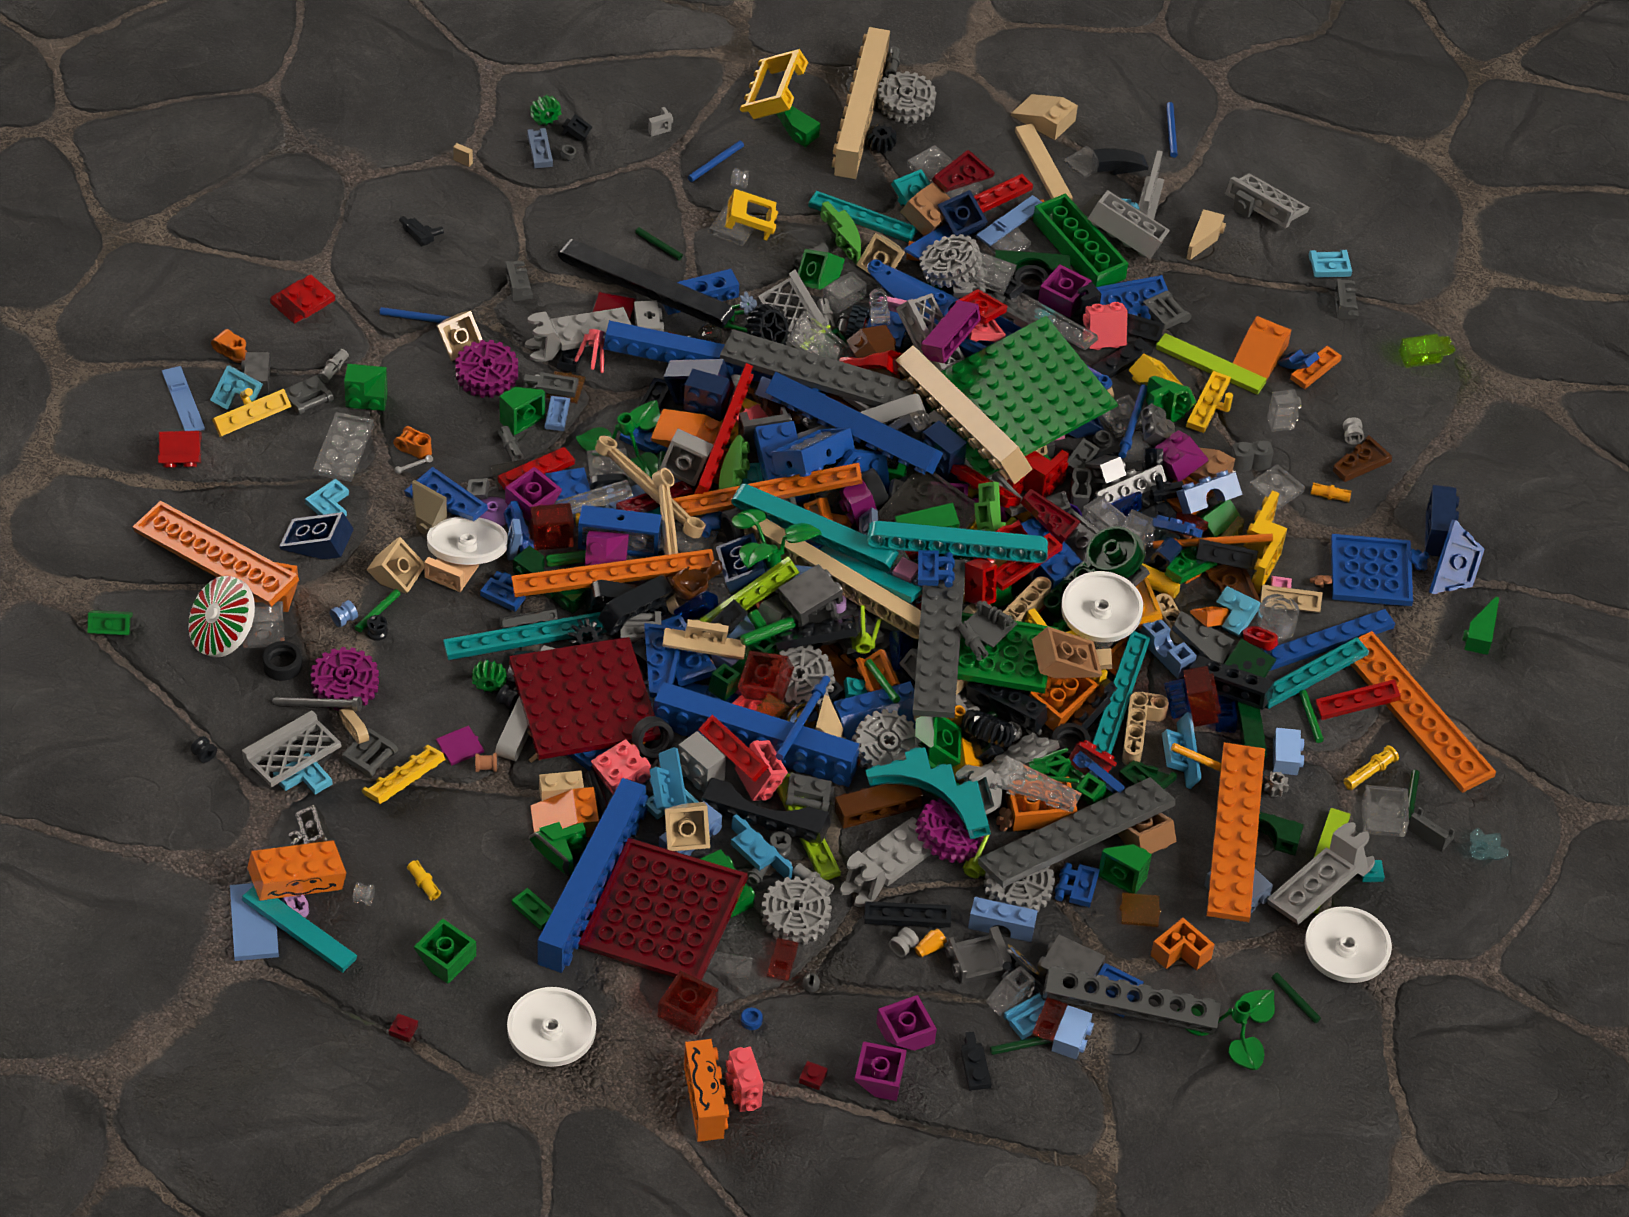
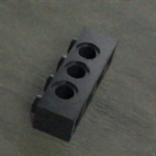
M1198 656L1190 666L1187 681L1188 685L1261 710L1264 709L1272 698L1274 681L1202 656Z
M968 681L966 684L968 700L1036 734L1048 720L1046 704L1013 688Z

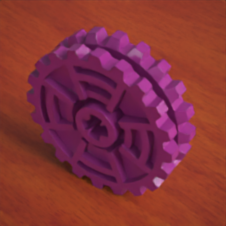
M480 340V343L471 342V346L466 345L463 347V351H459L458 358L455 360L457 372L455 377L458 380V385L463 386L465 392L470 391L473 396L476 394L480 395V398L485 396L494 398L496 394L498 396L502 395L504 391L510 390V386L514 387L516 385L515 380H518V358H515L516 353L514 351L510 352L511 348L509 346L504 347L502 342L494 343V340H489V342Z
M341 647L340 650L334 648L331 649V653L324 652L322 658L315 660L316 665L312 666L311 680L313 681H311V688H314L313 694L318 696L317 698L353 700L354 697H361L362 705L364 706L368 704V699L373 700L375 698L374 693L378 692L379 670H377V663L372 662V657L370 655L365 656V651L357 652L356 648L353 647L350 650H346L345 647ZM334 707V710L339 711V707Z
M941 798L937 801L931 800L929 804H926L915 824L917 825L915 832L919 834L917 838L924 843L923 847L930 849V854L933 856L938 855L939 859H948L951 863L955 860L959 863H963L964 860L969 861L970 858L976 855L984 838L982 836L970 839L966 826L957 812Z

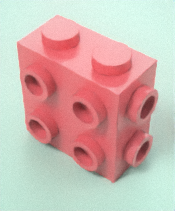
M1123 303L1093 304L1086 307V314H1083L1085 331H1083L1082 337L1083 342H1086L1089 349L1100 350L1105 347L1119 348L1120 346L1127 345V309Z
M626 739L591 760L597 776L613 795L622 778L639 784H643L651 778L649 770L651 765L646 757L642 758L636 745H631Z
M757 740L752 742L749 748L769 768L756 782L737 765L735 770L752 801H766L773 796V793L782 783L788 772L782 761L776 758L777 753L770 740Z
M751 1046L746 1048L739 1047L729 1051V1060L726 1061L728 1072L725 1073L727 1085L731 1086L733 1090L731 1091L732 1101L738 1105L740 1112L754 1111L762 1106L763 1080Z

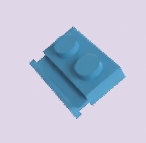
M1039 993L1006 1011L1003 1018L1008 1020L1009 1025L1023 1040L1057 1021L1058 1015L1041 998Z

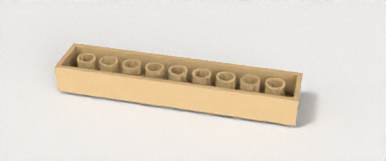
M869 27L868 33L863 36L862 44L864 46L860 47L859 52L861 58H857L856 63L858 70H854V82H851L849 91L851 94L847 95L846 105L848 106H845L843 111L845 119L841 118V131H838L836 138L838 144L835 143L833 148V154L836 155L832 161V167L835 168V176L852 179L857 177L866 142V134L870 127L878 96L879 83L882 81L886 66L890 30Z
M910 347L896 359L900 366L898 371L903 377H907L905 381L910 382L916 388L915 391L922 399L926 397L925 401L932 409L934 407L937 408L936 412L946 417L947 423L953 429L956 427V431L963 439L968 438L967 442L973 449H979L978 453L984 460L986 458L989 459V464L995 470L999 469L1000 475L1006 481L1010 479L1016 484L1032 470L1020 448L916 347Z

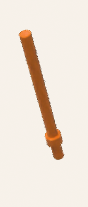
M1273 533L1177 539L1175 537L1173 539L1178 541L1182 547L1197 546L1199 539L1222 544L1273 541ZM1164 540L1153 541V549H1157Z

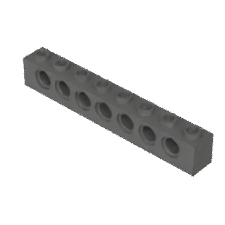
M1062 966L1049 968L1042 998L1209 1034H1214L1218 1027L1221 1003H1216L1211 998L1198 999L1188 993L1174 994L1169 989H1151L1152 987L1146 984L1132 985L1127 980H1109L1104 975L1090 976L1080 970L1075 972L1067 971ZM1069 981L1073 988L1068 989L1064 987L1063 982ZM1084 986H1091L1094 989V993L1086 992ZM1107 990L1113 991V992L1115 993L1116 997H1115V998H1110V997H1108V996L1106 995V991H1107ZM1127 995L1135 996L1137 1002H1130ZM1153 999L1157 1001L1158 1007H1152L1148 1000ZM1170 1004H1176L1180 1011H1173L1170 1008ZM1191 1009H1198L1201 1016H1195Z

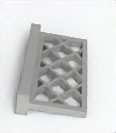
M1157 151L1151 176H1146L1138 205L1140 211L1153 220L1164 184V179L1158 178L1162 151Z
M1250 173L1239 179L1232 177L1225 192L1227 196L1235 199V194L1239 190L1255 198L1253 210L1285 229L1289 227L1292 220L1307 213L1310 208Z
M793 270L789 273L790 278L758 297L762 304H774L785 311L784 317L788 310L795 311L793 318L787 317V322H791L788 329L790 332L788 338L790 339L791 334L799 336L792 343L787 341L786 345L796 348L828 324L796 270ZM789 285L792 286L790 294L782 293L784 288ZM770 296H776L773 303H768L765 299ZM780 297L788 298L785 305L778 304ZM792 299H799L798 306H790ZM800 311L807 312L805 319L798 318ZM795 323L803 324L801 331L793 330ZM808 324L816 326V329L810 332L805 331ZM829 328L824 334L830 332L831 329Z
M932 293L914 300H908L896 308L914 346L922 354L921 344L923 340L937 326L934 323V318L938 322L944 318ZM926 300H928L931 309L925 306ZM924 311L930 315L929 319L924 317ZM958 347L954 351L957 360L950 356L944 364L934 361L930 362L941 372L965 358Z
M311 710L242 750L245 766L248 769L253 768L273 787L341 748L342 745L318 721L317 715ZM317 730L320 731V735H310ZM303 740L302 745H293L296 742ZM307 741H318L317 746L307 745ZM322 741L333 743L329 746H321ZM282 750H286L285 755H275ZM290 751H300L299 756H289ZM305 751L315 752L312 756H304ZM265 760L268 761L267 765H258ZM272 761H283L282 766H271ZM287 761L297 762L293 767L286 766ZM269 772H280L274 778L269 776Z

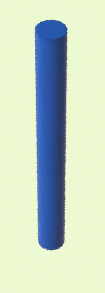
M1168 102L1166 108L1170 156L1175 158L1178 156L1174 106L1172 102Z
M741 140L691 173L688 176V180L693 182L744 147V143Z
M380 308V315L437 323L450 318L449 316Z

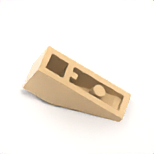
M1203 209L1189 245L1188 260H1191L1218 240L1220 233H1224L1226 223H1223L1225 215Z

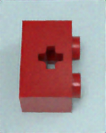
M982 558L966 562L964 600L975 605L979 601H986L987 604L996 602L997 564Z

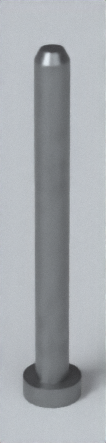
M275 697L272 700L274 705L339 707L352 708L353 711H361L362 708L361 697H354L353 700Z

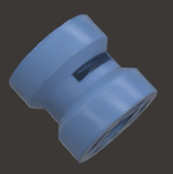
M347 600L340 607L331 609L330 616L335 625L341 628L346 625L347 621H353L358 618V612L353 603Z

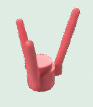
M589 329V334H584L583 342L574 361L578 362L587 342H589L588 345L593 347L591 370L595 368L597 349L600 347V373H603L604 332L597 329Z

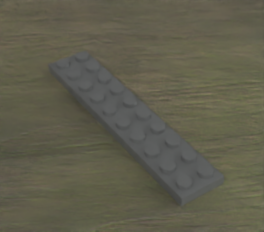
M732 330L720 354V359H724L725 362L745 367V364L748 363L753 366L752 370L771 376L778 372L802 385L875 407L912 395L915 387L908 381L737 330Z
M955 560L953 568L955 580L952 587H946L943 580H939L938 586H923L913 716L955 718L961 635L957 627L962 621L966 560ZM939 567V570H945V568Z
M1149 777L1124 789L1121 793L1117 792L978 858V865L1004 888L1174 807L1175 799Z

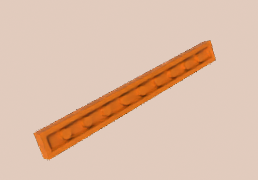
M854 463L813 471L811 475L800 477L797 474L791 477L771 479L748 485L778 498L785 499L863 484L860 464ZM739 486L673 498V500L690 516L733 509L737 507L732 504L731 499Z
M712 549L515 575L512 576L514 596L522 597L588 588L597 580L625 583L654 579L660 575L665 577L675 576L688 566L690 567L689 570L696 569L705 572L714 561Z

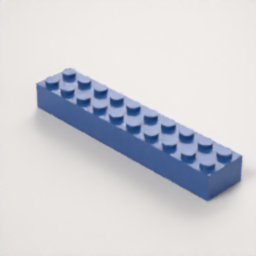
M665 682L662 683L654 700V715L663 719L672 728L673 732L679 735L690 737L696 731L703 735L698 729L711 715H714L748 748L754 741L770 740L776 753L795 724ZM803 726L781 761L784 767L796 772L849 787L857 770L860 743Z
M625 778L621 779L538 939V965L560 973L563 972L565 966L570 965L573 957L572 952L579 947L581 935L587 927L589 919L596 908L628 838L637 834L639 822L641 819L644 820L648 808L645 805L648 795H646L645 785Z

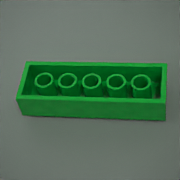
M1066 193L1035 206L1034 224L1061 254L1070 255V264L1080 275L1092 280L1096 287L1115 284L1126 279L1128 262L1088 220L1086 215Z

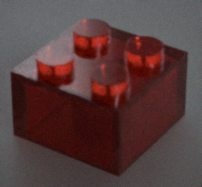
M570 503L530 507V533L535 550L573 547L574 520Z
M749 651L738 688L746 699L783 704L794 666L788 656Z
M1208 666L1183 670L1194 727L1218 723L1217 714H1221L1214 674H1209Z
M680 970L659 1001L658 1017L697 1035L718 1004L719 989Z

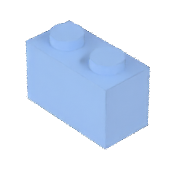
M1276 728L1273 738V772L1298 775L1299 767L1304 765V755H1301V751L1304 749V739L1301 738V730Z
M1068 1005L1055 1035L1052 1051L1077 1060L1079 1052L1084 1053L1086 1048V1035L1090 1036L1094 1027V1023L1091 1022L1092 1013Z

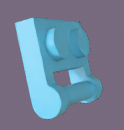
M1340 250V252L1309 251V261L1312 265L1314 277H1351L1352 269L1347 250Z

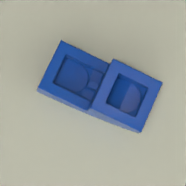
M1299 349L1288 353L1277 363L1279 366L1289 369H1304L1311 366L1320 357L1317 352L1304 355L1302 350Z

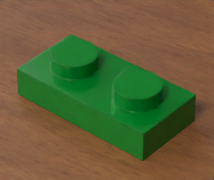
M528 888L512 899V906L542 931L553 910Z

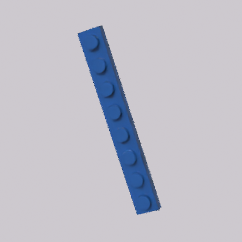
M1386 609L1278 645L1273 650H1264V652L1276 658V662L1270 669L1271 671L1335 649L1371 631L1376 635L1393 629L1395 622Z

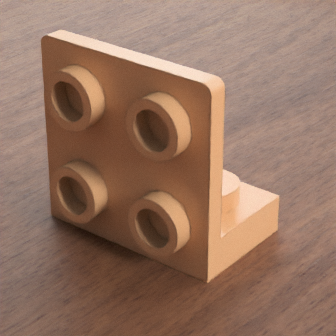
M428 557L424 562L425 578L461 592L479 567V564L461 565L446 562L439 558L435 560Z

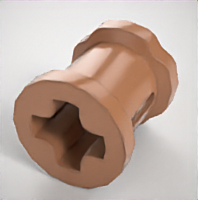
M476 753V772L480 770H493L497 772V753H493V755H479V753Z

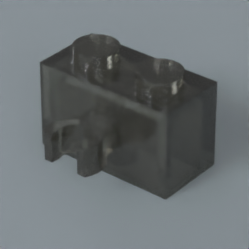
M315 804L295 813L300 831H293L289 834L290 839L293 841L291 842L292 846L332 841L325 817Z

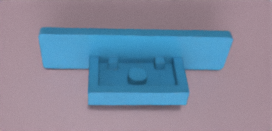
M1187 712L1177 721L1178 733L1166 729L1162 733L1167 767L1184 772L1186 788L1191 789L1201 780L1199 762L1171 750L1172 744L1176 743L1197 752L1192 714Z
M675 747L659 753L661 768L654 767L650 769V783L654 793L653 801L656 809L664 812L666 808L687 804L679 752Z
M737 814L734 815L731 828L738 835L731 839V845L759 871L770 864L784 878L789 877L791 879L793 871L791 862L782 857L774 846L768 844L760 833L754 831L745 819L740 818Z

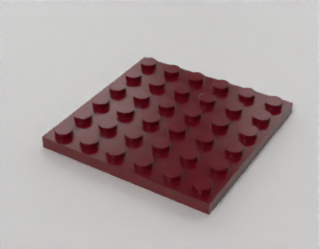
M630 637L509 656L510 667L538 760L611 748L625 739L630 744H633L632 732L635 725L645 717L655 716ZM654 726L645 733L643 742L660 739L659 727Z
M628 838L579 941V948L700 985L746 884L748 874Z

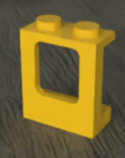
M734 189L728 201L725 227L732 229L737 222L764 231L763 240L767 241L770 234L773 235L776 229L774 221L778 215L776 210L777 202ZM751 202L769 208L766 214V221L748 215L746 213L747 203Z

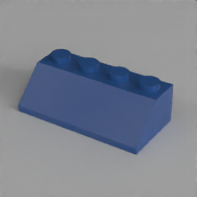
M911 682L892 686L901 698L898 703H893L884 689L834 701L833 707L842 724L843 737L852 741L853 735L856 734L855 730L860 722L864 721L865 716L868 714L872 716L874 711L882 713L883 709H887L888 713H892L893 710L897 711L899 716L904 714L907 716L906 720L908 722L912 721L914 723L912 727L915 729L916 722L913 716L914 688Z

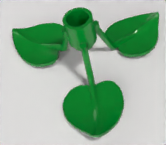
M654 400L637 407L631 413H621L618 416V424L615 425L612 436L608 429L598 427L576 436L577 442L588 453L599 455L595 450V446L600 436H608L615 440L618 430L625 436L630 435L636 458H632L631 461L652 478L653 473L657 472L658 458L651 452H646L640 456L633 431L638 427L642 430H651L656 427L661 415L658 402Z
M747 509L732 518V524L739 529H747L755 525L762 540L760 544L748 543L739 550L740 559L748 569L764 559L768 569L781 562V555L784 554L786 540L789 543H799L822 535L819 529L810 524H794L785 530L786 535L783 536L779 549L776 545L766 543L759 524L766 519L763 511Z
M1257 990L1246 993L1236 1002L1233 1009L1229 1008L1225 1014L1219 1017L1218 1023L1231 1015L1236 1023L1242 1024L1241 1040H1234L1229 1046V1056L1239 1066L1250 1070H1258L1263 1063V1045L1255 1037L1245 1039V1028L1249 1016L1257 1023L1271 1020L1275 1011L1274 990ZM1191 1009L1195 1016H1201L1198 1009ZM1186 1029L1190 1033L1198 1036H1204L1209 1034L1205 1032Z

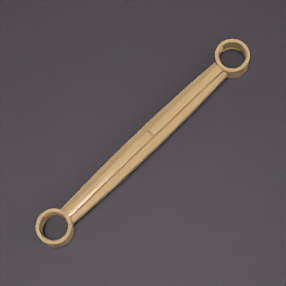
M600 436L595 450L602 456L610 457L638 486L660 505L659 490L655 487L651 478L616 448L618 444L614 439L608 436ZM671 498L674 518L683 525V532L689 537L700 538L705 529V523L699 518L691 517Z
M662 468L653 473L652 481L659 490L665 555L678 553L670 487L674 485V477L669 469ZM669 576L668 581L673 586L671 581L673 576ZM676 593L666 600L668 610L674 615L688 608V601L680 599Z

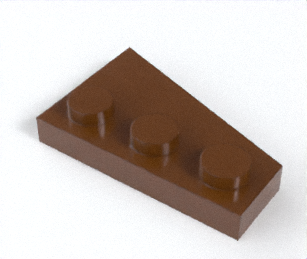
M1368 435L1362 444H1358L1351 454H1346L1333 466V472L1346 482L1392 462V455Z
M1221 565L1204 572V575L1221 593L1228 586L1261 603L1247 569Z

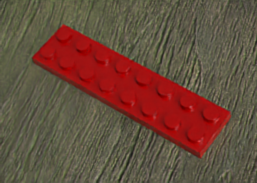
M748 363L745 364L694 494H703L710 489L754 374H751L753 366Z

